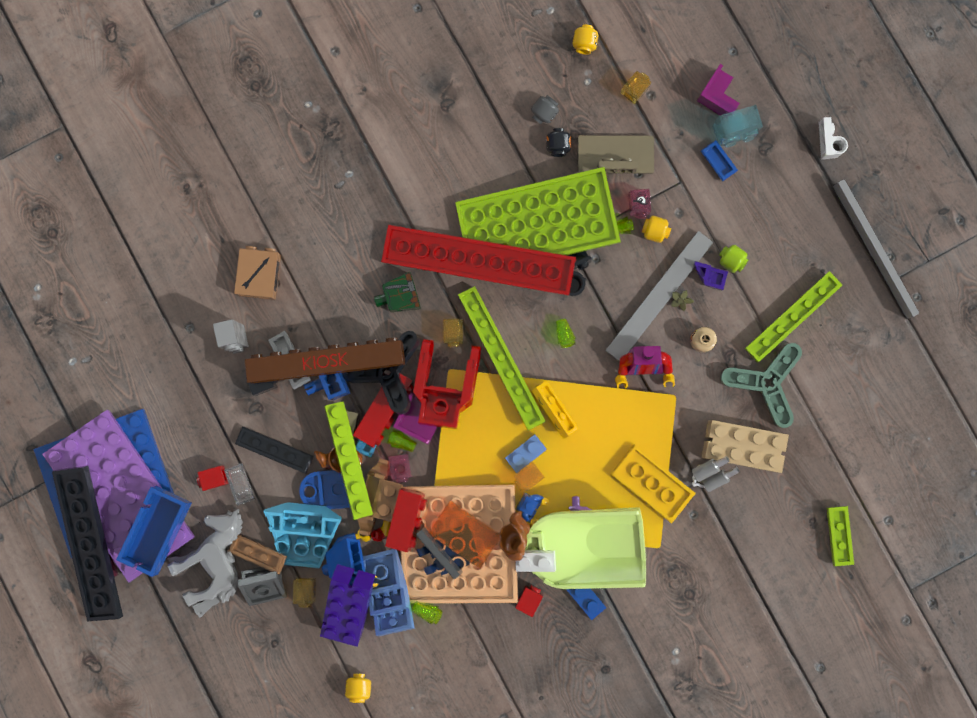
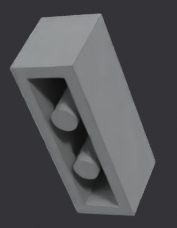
M232 319L213 324L219 348L236 354L244 352V348L249 347L243 324Z

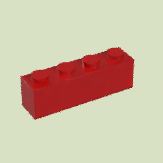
M399 373L409 396L414 389L412 386L413 380ZM382 387L353 434L355 438L372 448L376 445L380 446L384 439L383 432L385 429L389 430L394 422L392 417L395 412L391 410Z

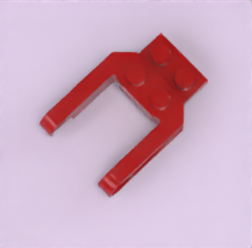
M423 339L413 389L415 397L421 403L418 423L457 429L460 413L473 403L481 347L471 345L470 360L467 361L462 391L436 386L427 387L434 351V340Z

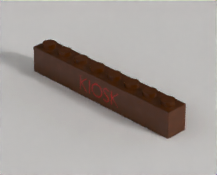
M397 337L386 338V342L378 343V340H369L364 345H359V342L347 343V347L329 345L328 349L320 350V347L308 348L307 352H301V349L289 350V354L271 352L270 356L262 357V354L250 355V359H245L247 383L251 384L405 365L403 342L397 340Z

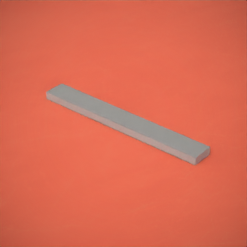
M846 181L838 182L833 188L907 319L918 315L919 311Z
M699 231L695 234L605 351L620 362V358L630 351L672 297V292L679 288L693 270L694 262H699L713 244L710 239Z

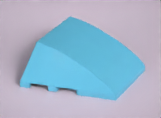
M287 502L264 509L265 517L267 516L269 522V530L272 532L275 540L276 551L287 556L284 565L320 568L342 517L326 506Z

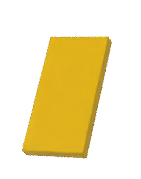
M635 444L610 474L670 523H673L696 494Z

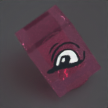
M649 189L630 190L628 193L630 216H635L636 219L646 218L651 213Z

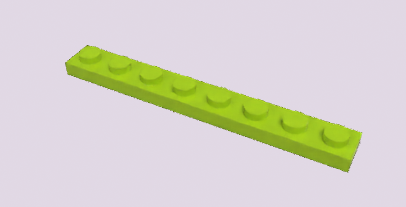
M474 286L458 294L527 430L529 431L545 423L546 421L476 287Z

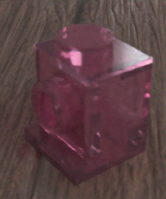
M409 454L388 457L392 480H397V483L408 482V478L412 477ZM399 465L404 466V472L398 471Z

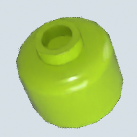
M731 245L729 248L725 246L719 254L722 257L720 264L731 273L741 272L749 261L747 259L748 254L737 245Z

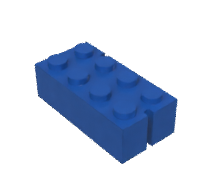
M158 486L150 487L143 504L152 505L151 507L144 506L140 508L116 559L132 568L137 566L136 570L151 577L159 574L192 502Z

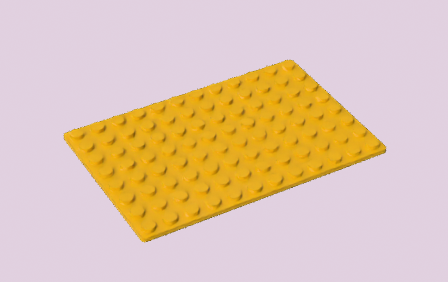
M450 369L447 375L446 388L462 391L466 371ZM478 372L473 403L460 413L457 429L441 427L434 486L515 484L516 512H519L516 510V507L521 501L524 492L529 495L539 494L549 500L546 503L547 506H543L541 503L539 508L536 509L537 512L533 518L538 520L550 513L570 511L569 507L572 506L573 496L580 497V506L588 507L592 510L640 507L643 518L645 547L660 548L664 517L610 474L634 444L669 471L676 407L675 395L523 377L546 421L528 431L499 374ZM545 381H548L579 428L565 439L562 438L531 391ZM535 434L547 450L529 463L527 467L525 466L516 473L505 457Z

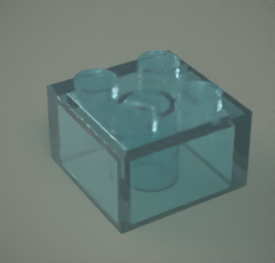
M756 105L721 115L713 124L717 142L720 146H725L726 148L736 145V142L741 140L748 142L755 139L754 136L758 135V132L763 128Z

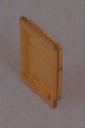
M451 500L429 531L434 538L479 568L487 561V557L501 538L498 532Z

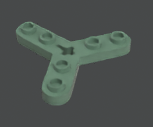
M796 343L785 345L764 372L727 368L722 371L720 380L727 387L760 391L774 424L780 428H787L792 425L794 417L780 384L801 358V347ZM774 375L771 381L773 386L765 387L766 382L764 379L768 380Z

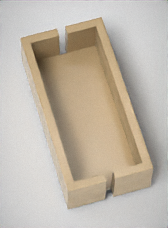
M708 420L705 437L712 438V442L704 441L701 458L717 461L727 456L730 461L729 464L782 473L785 456L781 454L786 452L788 434Z

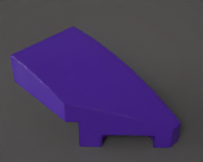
M694 262V267L704 286L721 291L724 290L728 271L713 268L711 265Z

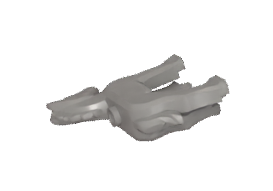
M239 509L233 512L228 510L227 514L207 515L204 518V523L206 526L213 528L215 532L207 537L198 549L190 552L188 555L168 558L170 564L167 567L172 576H176L200 562L213 579L206 590L199 592L188 591L182 594L188 606L192 605L199 618L212 606L221 602V600L222 603L228 602L230 596L233 597L238 589V573L233 563L235 558L230 551L227 552L226 547L231 545L242 532L243 526L241 525L243 521L239 514Z

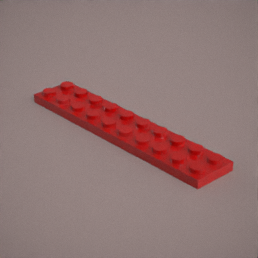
M388 225L381 262L569 296L576 257Z

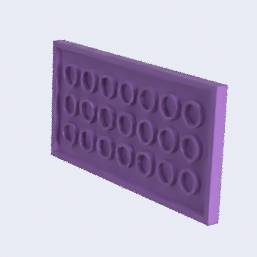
M106 410L43 453V456L53 471L89 466L108 552L129 583L143 573L136 570L137 566L132 568L116 559L140 508L144 506L151 507L152 505L143 504L150 487H162L110 410ZM183 521L167 556L195 538L185 521Z

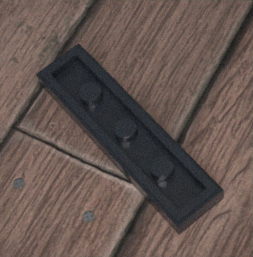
M242 426L235 442L240 447L305 474L314 457Z

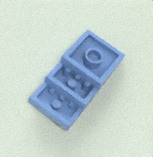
M392 549L363 556L365 572L375 574L378 577L374 580V583H377L378 586L373 587L369 602L370 616L374 617L376 636L415 629L408 589L397 550Z

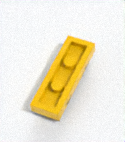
M548 381L531 390L563 439L579 429Z

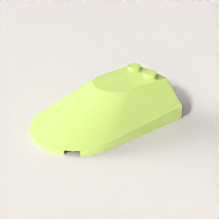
M640 507L554 512L536 521L527 534L525 550L555 551V572H532L542 579L543 583L559 589L635 588L645 587L646 550Z

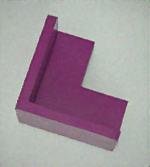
M720 64L697 102L729 121L740 103L724 94L734 77L722 71L723 65Z
M410 393L408 396L411 403L410 409L405 414L398 416L393 427L429 444L437 427L418 423L421 403L413 393Z

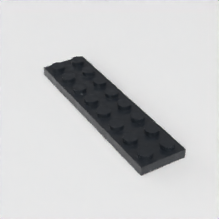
M89 466L52 471L87 622L120 619L123 617Z

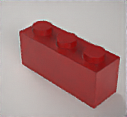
M406 488L399 489L385 547L407 553L411 548H415L417 537H415L416 529H420L422 518H419L421 510L424 511L427 499H424L425 493Z

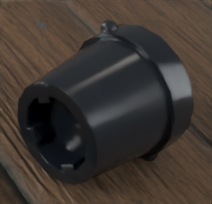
M573 272L569 296H578L585 289L586 278L579 272Z

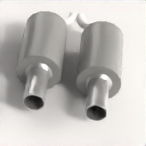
M727 456L717 461L711 459L692 469L694 475L692 477V485L705 488L708 492H711L729 483L730 477L740 471L737 466L728 471L720 470L719 467L730 462ZM696 480L698 482L702 481L703 485H701L700 483H696Z

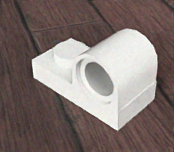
M824 117L819 122L821 159L838 158L848 148L845 138L833 136L835 126L831 121V117ZM833 144H837L840 151H836L833 148Z

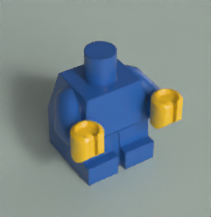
M524 492L516 510L521 511L522 517L533 525L538 521L537 518H533L537 512L536 509L539 508L541 503L543 506H547L546 503L549 500L539 494L529 495Z

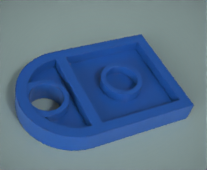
M333 470L313 472L307 475L301 482L299 493L304 504L326 506L329 509L350 508L340 473ZM307 486H312L315 490V494L312 497L305 495L304 491Z

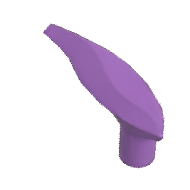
M579 496L572 497V506L569 507L570 511L592 510L588 507L580 506Z

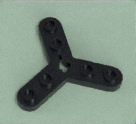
M413 331L404 332L398 339L403 342L405 365L420 344L419 336ZM405 365L342 373L343 377L350 383H381L391 410L398 415L409 411L411 406L410 399L399 375ZM387 370V371H390L391 373H390L389 375H387V374L384 373V371Z

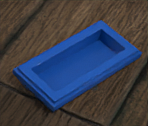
M716 140L701 150V153L722 182L738 171Z

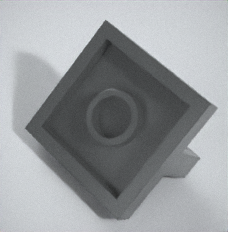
M262 567L241 571L242 579L238 580V588L249 606L287 597V591L282 583V572L277 574L276 571L271 572Z

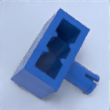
M342 373L320 375L319 379L304 384V388L308 389L306 390L308 396L322 389L325 390L328 400H336L350 394Z

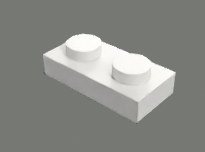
M525 550L523 559L516 561V572L556 571L555 551Z

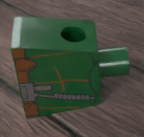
M411 272L383 284L384 294L374 296L376 306L388 305L390 312L421 309Z

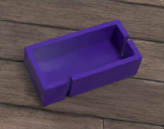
M337 564L330 582L320 637L358 647L365 625L375 574L358 570L353 586H351L349 583L354 569Z

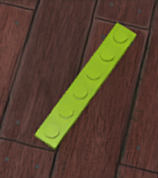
M830 271L827 272L744 349L757 363L760 362L833 295L842 284Z
M344 401L326 405L324 409L353 520L373 515Z

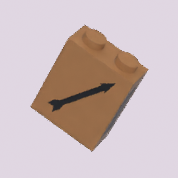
M246 246L245 249L240 248L235 295L276 300L281 255L276 252V249L265 248L264 251H261L253 246Z

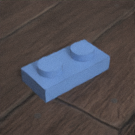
M534 434L505 457V459L514 471L518 473L547 449Z

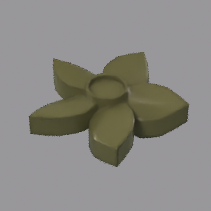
M687 290L683 291L681 295L678 292H672L674 300L671 306L677 307L680 305V308L685 311L686 304H691L694 300L687 297Z

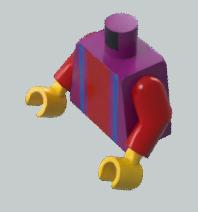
M661 346L632 347L627 354L620 358L619 375L615 377L617 388H619L621 383H623L625 389L628 387L625 375L665 374L663 376L664 387H666V382H672L674 387L675 379L674 375L671 374L673 373L671 356L661 352Z

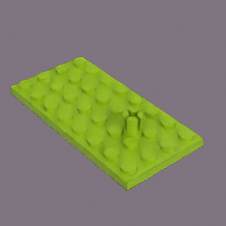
M605 167L455 202L463 238L561 255H570L621 243Z

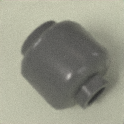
M548 95L546 97L540 96L531 108L534 114L532 118L540 124L543 122L551 123L559 112L557 107L559 104Z

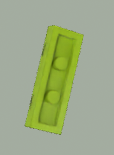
M848 506L827 508L833 566L854 565Z

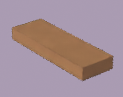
M240 534L232 542L229 548L232 554L271 572L281 573L287 558L286 555Z

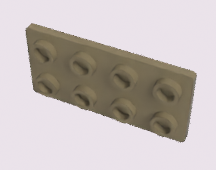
M580 135L578 136V173L605 167L606 174H653L654 136Z

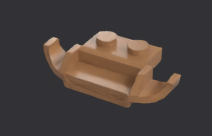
M379 458L378 463L367 474L365 485L373 515L357 519L360 527L359 534L369 536L374 528L376 518L389 522L392 521L399 489L403 488V484L387 480L390 468L388 460Z

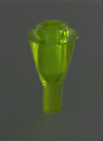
M628 216L616 221L619 234H631V230H634L633 220L628 219Z

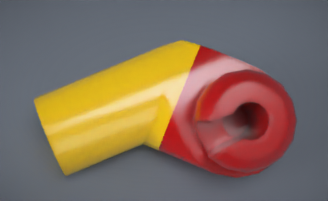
M383 520L382 527L371 532V539L380 542L387 538L391 522Z

